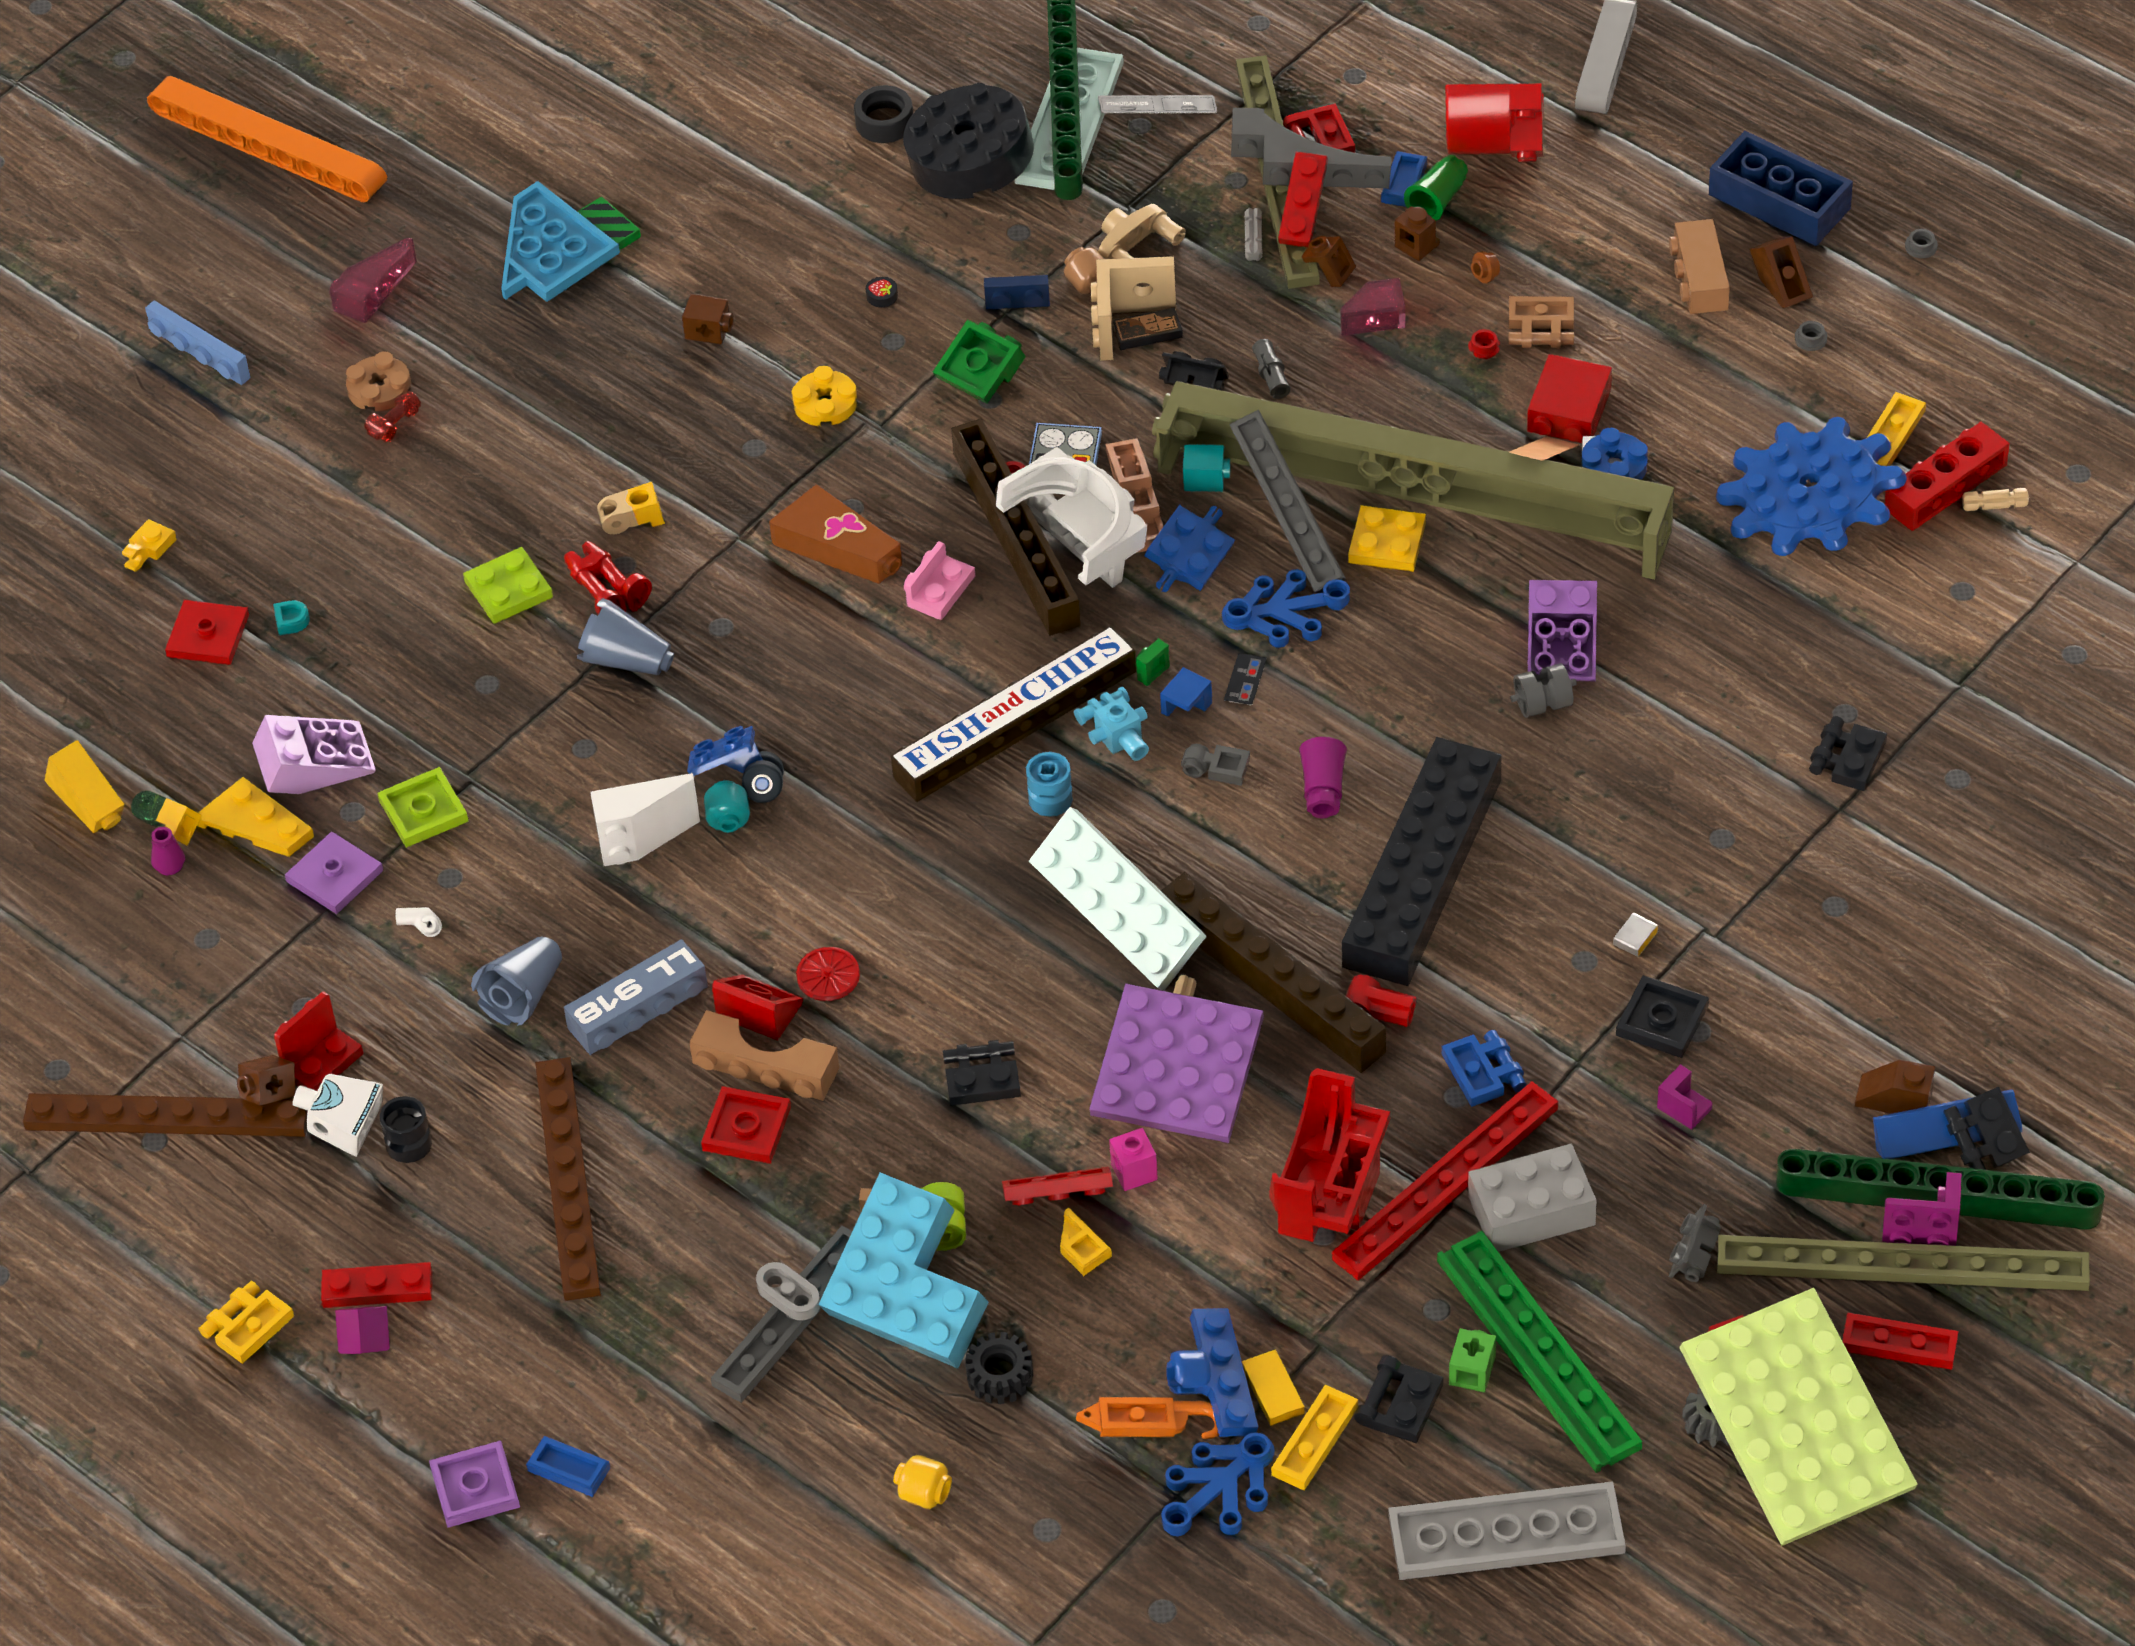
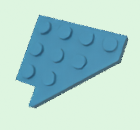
M537 181L513 198L501 287L502 296L506 300L527 286L548 302L620 253L619 244Z

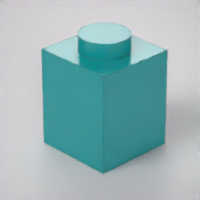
M1184 445V491L1223 492L1224 478H1230L1231 459H1224V445Z

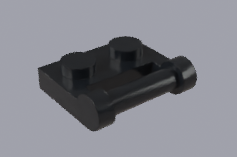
M1384 1355L1378 1363L1377 1370L1379 1372L1364 1404L1358 1406L1354 1419L1362 1426L1417 1444L1443 1387V1377L1402 1364L1393 1356ZM1391 1379L1401 1381L1386 1415L1378 1413L1377 1409Z

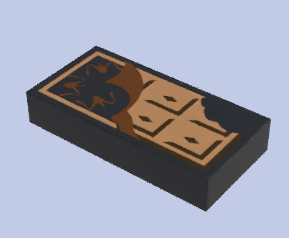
M1175 307L1112 320L1113 330L1120 350L1183 338V330Z

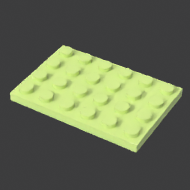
M1811 1288L1681 1343L1680 1350L1781 1546L1914 1490L1918 1485L1815 1288Z

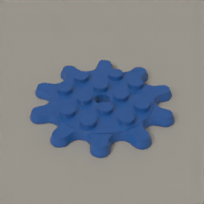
M1841 417L1831 418L1818 433L1807 432L1802 434L1792 423L1784 422L1777 426L1775 432L1776 443L1772 444L1769 449L1754 450L1742 447L1736 450L1733 457V465L1738 470L1746 473V475L1740 480L1721 484L1718 487L1716 499L1720 505H1738L1745 509L1733 519L1730 527L1731 534L1736 538H1747L1760 531L1770 532L1774 536L1771 544L1772 552L1779 556L1791 554L1796 549L1798 543L1806 538L1820 539L1826 549L1837 551L1843 549L1848 543L1846 529L1849 525L1855 522L1881 525L1889 520L1890 511L1884 503L1876 500L1877 496L1883 491L1902 487L1906 483L1907 477L1905 472L1898 466H1881L1877 464L1878 460L1891 450V442L1883 434H1873L1863 440H1851L1848 438L1850 426ZM1808 479L1811 483H1817L1816 485L1811 487L1805 486L1807 484L1806 480Z

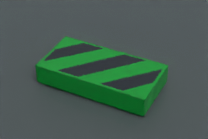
M602 196L577 211L618 243L619 251L641 237L640 229Z

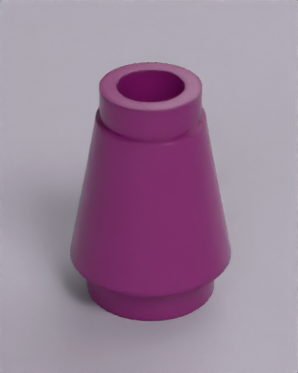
M158 827L151 835V864L160 874H176L183 867L185 854L172 831L168 827Z

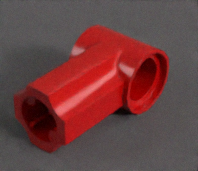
M1356 975L1352 978L1345 995L1347 998L1375 1019L1405 1027L1410 1026L1416 1007L1415 996L1382 988L1377 980L1367 975Z

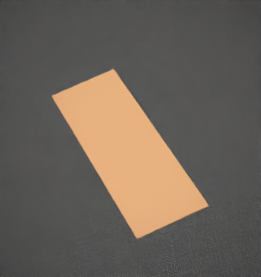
M1546 436L1509 452L1543 461L1579 446V444Z

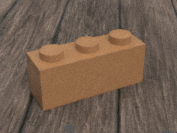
M1713 219L1675 223L1674 236L1669 237V248L1671 256L1676 255L1677 257L1674 261L1676 278H1682L1680 283L1681 301H1687L1690 314L1728 310L1730 288Z

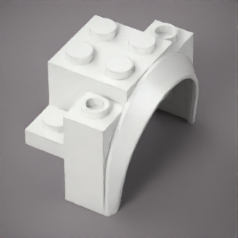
M1056 447L998 482L996 507L1004 513L1021 501L1026 500L1037 522L1084 562L1083 572L1078 574V579L1085 585H1088L1098 577H1101L1112 588L1118 585L1123 579L1125 560L1145 547L1148 525L1145 524L1139 515L1133 513L1134 498L1106 471L1098 468L1090 460L1087 462L1075 460ZM1053 494H1063L1065 496L1056 500Z

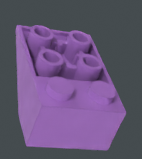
M1529 580L1528 671H1535L1536 674H1540L1542 668L1562 663L1567 670L1570 680L1596 681L1597 581Z

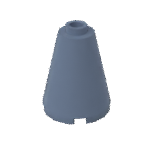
M602 598L596 605L602 608L598 616L591 614L578 646V649L584 652L578 654L577 659L585 663L652 675H659L662 670L667 672L674 658V653L670 652L671 644L616 604Z
M540 936L480 967L473 975L471 983L472 991L477 989L480 999L477 1001L480 1008L490 1018L503 1025H509L511 1022L522 1025L531 1017L562 961V953L558 944L552 939Z

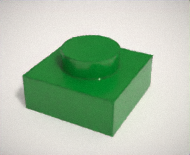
M1158 638L1149 647L1143 648L1136 657L1137 680L1148 686L1170 667L1169 645Z

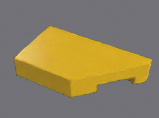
M1067 1208L1064 1211L1060 1251L1085 1276L1112 1257V1251L1070 1208Z

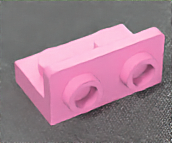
M938 541L931 551L929 550L925 553L916 571L910 573L905 580L904 591H906L907 606L942 620L976 576L975 567L946 556L945 544Z

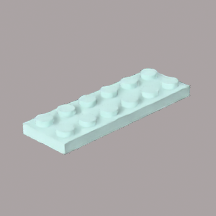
M1078 48L1082 175L1105 113H1101L1098 96H1112L1123 66L1122 54ZM1049 81L1031 129L1034 143L1033 155L1028 166L1015 179V184L1055 190Z
M1069 807L1029 860L1055 888L1159 989L1165 990L1207 936L1077 809Z

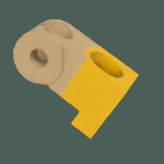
M652 482L603 498L597 505L602 529L608 534H620L629 527H635L651 522L652 527L665 524Z

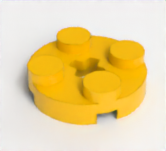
M819 366L813 373L802 377L791 391L796 415L810 425L821 426L820 422L831 421V425L839 424L847 420L856 410L857 390L855 383L847 375L833 371L828 366ZM830 396L831 399L823 398L822 400H819V397Z

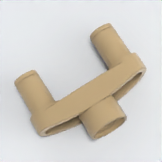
M1156 204L1147 205L1130 215H1127L1119 208H1115L1106 216L1102 223V231L1107 236L1102 241L1098 252L1104 259L1134 258L1127 251L1150 233L1156 232L1173 246H1177L1184 239L1186 234L1184 232L1186 230L1167 216V213Z

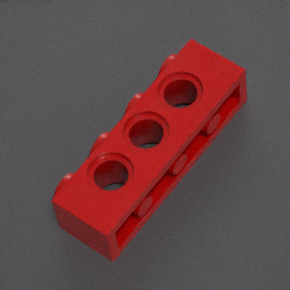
M1982 421L1970 429H1965L1958 438L1947 445L1939 447L1932 456L1923 462L1916 463L1906 473L1907 481L1902 487L1885 491V505L1889 509L1890 515L1908 529L1914 531L1960 499L1964 493L1970 492L2007 466L2010 443Z

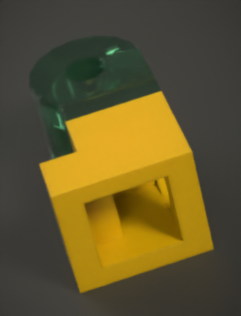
M146 790L138 793L131 804V811L135 817L154 827L162 825L168 827L177 842L188 846L202 816L187 806Z

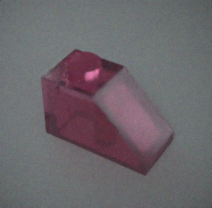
M1394 278L1367 282L1340 309L1341 335L1406 328L1405 301L1400 279Z

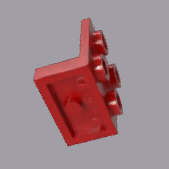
M324 991L314 999L309 1000L302 1010L289 1021L282 1023L274 1034L279 1057L294 1062L295 1085L298 1087L301 1085L318 1091L326 1075H340L364 1054L362 1045L337 1028L330 996Z

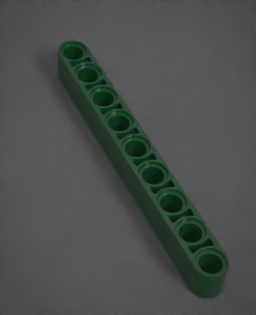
M1047 0L1055 194L1059 198L1073 200L1078 198L1083 192L1075 0Z
M1803 1149L1785 1150L1779 1155L1777 1160L1776 1187L1784 1195L1881 1207H1885L1886 1198L1937 1201L1938 1186L1945 1187L1947 1172L1962 1173L1960 1216L2076 1229H2092L2100 1223L2105 1199L2103 1189L2096 1183L2089 1181Z

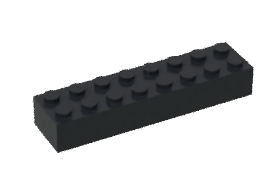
M1440 737L1435 738L1342 940V968L1409 986L1501 782L1502 754Z

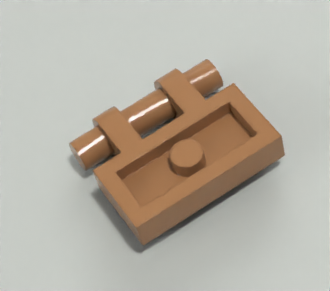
M1509 296V329H1522V332H1509V345H1522V348H1531V345H1551V348H1561V345H1574V332H1561V329H1574V297ZM1532 329H1551V332H1532Z

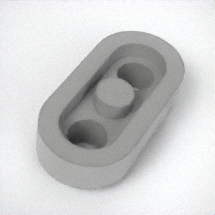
M772 1262L758 1270L756 1283L759 1294L790 1318L807 1320L818 1313L820 1297L817 1288L787 1265ZM773 1284H780L779 1287H770ZM801 1303H805V1304H806V1305H804V1306H797V1305H799V1304H801Z

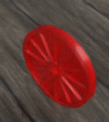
M822 947L809 952L801 959L797 966L796 976L799 988L808 997L819 1001H834L847 996L855 989L859 982L860 972L857 960L848 951L837 947Z

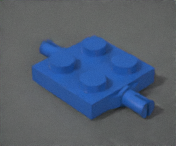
M1181 505L1177 507L1144 555L1159 565L1164 571V574L1156 582V587L1159 590L1163 586L1162 592H1167L1175 580L1186 582L1199 591L1205 586L1235 542V539L1214 526L1223 515L1220 508L1215 513L1217 507L1211 506L1205 517L1201 518Z

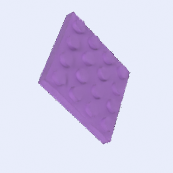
M1125 984L1090 1105V1115L1229 1143L1263 1022V1010Z

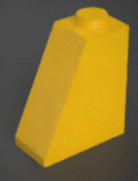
M78 740L49 757L45 782L93 833L101 828L109 830L121 821L124 803Z

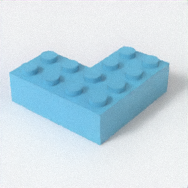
M880 1172L818 1305L829 1316L959 1368L989 1302L979 1291L927 1270L951 1219L954 1208L943 1197Z

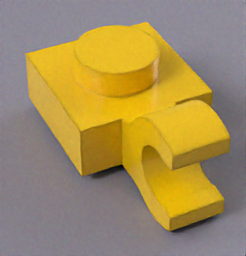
M148 519L129 539L130 544L122 551V555L129 558L124 566L136 572L142 567L148 557L158 560L177 540L175 531Z

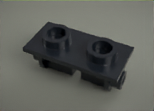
M1174 351L1173 354L1162 353L1167 367H1161L1159 379L1164 380L1165 384L1175 385L1176 381L1188 383L1190 377H1194L1193 385L1223 391L1225 380L1221 378L1229 379V374L1221 361L1213 358H1204V360L1193 359L1189 354Z

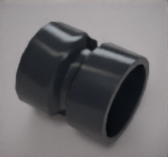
M408 1096L396 1097L388 1101L382 1107L379 1114L388 1154L394 1160L403 1163L416 1162L424 1158L432 1146L425 1107L419 1100Z

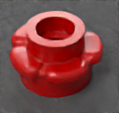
M1482 329L1472 335L1468 348L1475 357L1489 359L1499 353L1500 348L1498 346L1500 341L1493 331Z

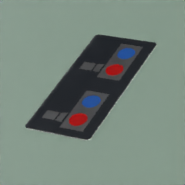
M1239 653L1224 701L1252 705L1267 658Z

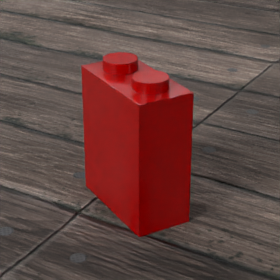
M1549 354L1528 407L1527 432L1582 443L1583 436H1594L1611 392L1612 367Z

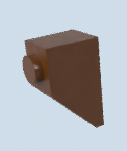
M1793 236L1776 238L1749 249L1759 279L1782 308H1787L1813 297Z
M1899 1059L1863 1073L1859 1083L1855 1107L1891 1114L1928 1107L1933 1092L1935 1066Z

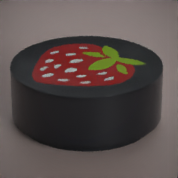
M876 277L866 285V299L872 306L888 307L895 303L898 298L897 284L891 278Z

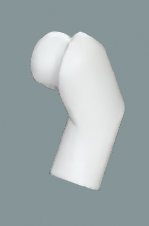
M427 907L396 908L397 925H415L427 937H434L440 933L442 929L441 920L431 909Z

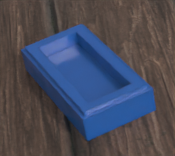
M1396 152L1391 166L1389 189L1383 188L1381 203L1406 207L1404 192L1423 177L1427 167V156Z
M546 1436L542 1438L526 1464L528 1472L591 1497L594 1496L610 1470L609 1461Z

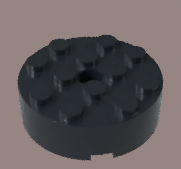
M983 83L962 86L930 96L910 117L903 134L904 147L917 183L927 192L949 199L974 198L973 193L990 188L992 192H995L1005 187L1025 170L1034 151L1031 129L1021 101L1005 89Z

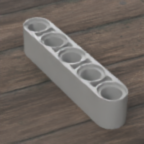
M1604 0L1578 84L1575 99L1576 110L1602 114L1608 113L1635 24L1637 1Z

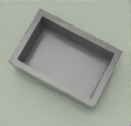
M1572 1144L1468 1172V1198L1482 1231L1498 1252L1596 1225V1198Z

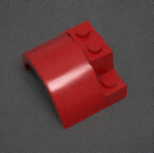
M1541 83L1445 85L1448 154H1511L1512 157H1517L1518 162H1537V157H1543L1544 94L1542 93Z

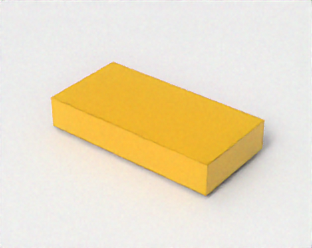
M1276 1349L1242 1361L1245 1376L1270 1426L1305 1414L1304 1405Z

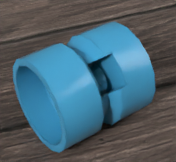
M1043 752L1035 755L1026 766L1030 807L1039 815L1047 817L1065 813L1073 801L1070 763L1059 753Z

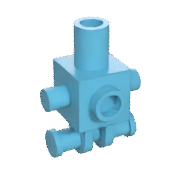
M1124 687L1118 688L1117 691L1111 694L1105 692L1100 695V701L1093 698L1088 701L1087 706L1074 710L1075 718L1080 725L1094 718L1095 729L1088 733L1089 739L1094 745L1102 741L1112 754L1124 749L1134 761H1138L1147 755L1149 747L1143 741L1141 732V721L1148 718L1147 713L1142 706L1134 710L1129 705L1130 698Z

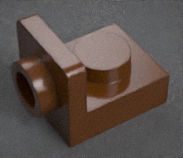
M1319 236L1310 242L1309 247L1301 256L1305 263L1318 262L1331 287H1341L1356 268V264L1341 236Z

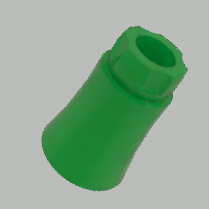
M1447 155L1437 162L1420 180L1405 190L1404 202L1407 209L1411 206L1421 207L1426 210L1432 219L1438 221L1446 206L1462 187L1466 179L1468 167L1465 162L1458 159L1455 155Z

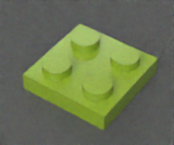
M523 547L463 573L466 585L493 624L553 598L552 588Z
M440 767L377 793L381 806L406 848L469 822L466 810Z

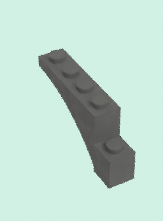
M1233 108L1231 157L1263 158V185H1289L1297 151L1327 156L1328 163L1323 187L1389 189L1391 157L1365 155L1325 146L1285 128L1267 116L1263 108Z

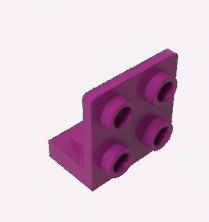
M1947 1172L1945 1187L1938 1186L1937 1201L1886 1198L1882 1242L1956 1246L1962 1173Z

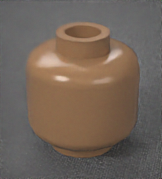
M1079 247L1072 251L1065 259L1064 276L1079 293L1089 294L1091 293V282H1097L1096 260L1104 258L1092 247Z

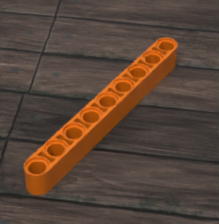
M167 76L147 97L149 107L161 117L357 201L368 202L387 181V175L383 168L371 160L176 77Z

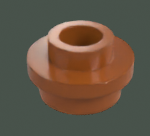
M1481 251L1474 254L1471 270L1480 282L1489 283L1499 275L1500 264L1493 253Z

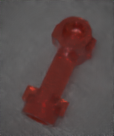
M408 391L395 399L396 406L383 418L376 413L371 414L366 419L364 425L368 435L376 440L391 441L397 431V427L394 424L404 416H414L419 411L418 408L421 407L419 398L414 393Z

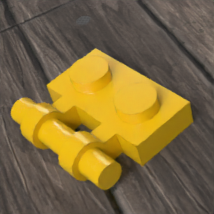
M250 1281L243 1288L238 1287L232 1292L230 1300L219 1310L214 1309L206 1316L207 1321L198 1328L199 1332L206 1339H209L218 1331L219 1333L215 1336L216 1344L242 1364L294 1317L292 1308L267 1289L257 1299L254 1298L261 1290L253 1281ZM239 1310H242L235 1319H231Z

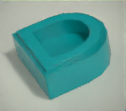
M294 600L273 604L279 636L302 631L309 624V611L304 603Z

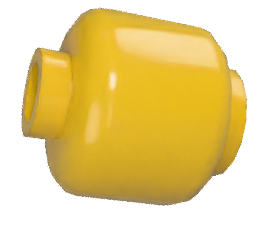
M915 1455L906 1464L901 1462L898 1465L893 1482L898 1485V1496L901 1500L924 1509H931L937 1504L941 1505L945 1502L951 1489L952 1477L948 1475V1469L943 1463L922 1455Z

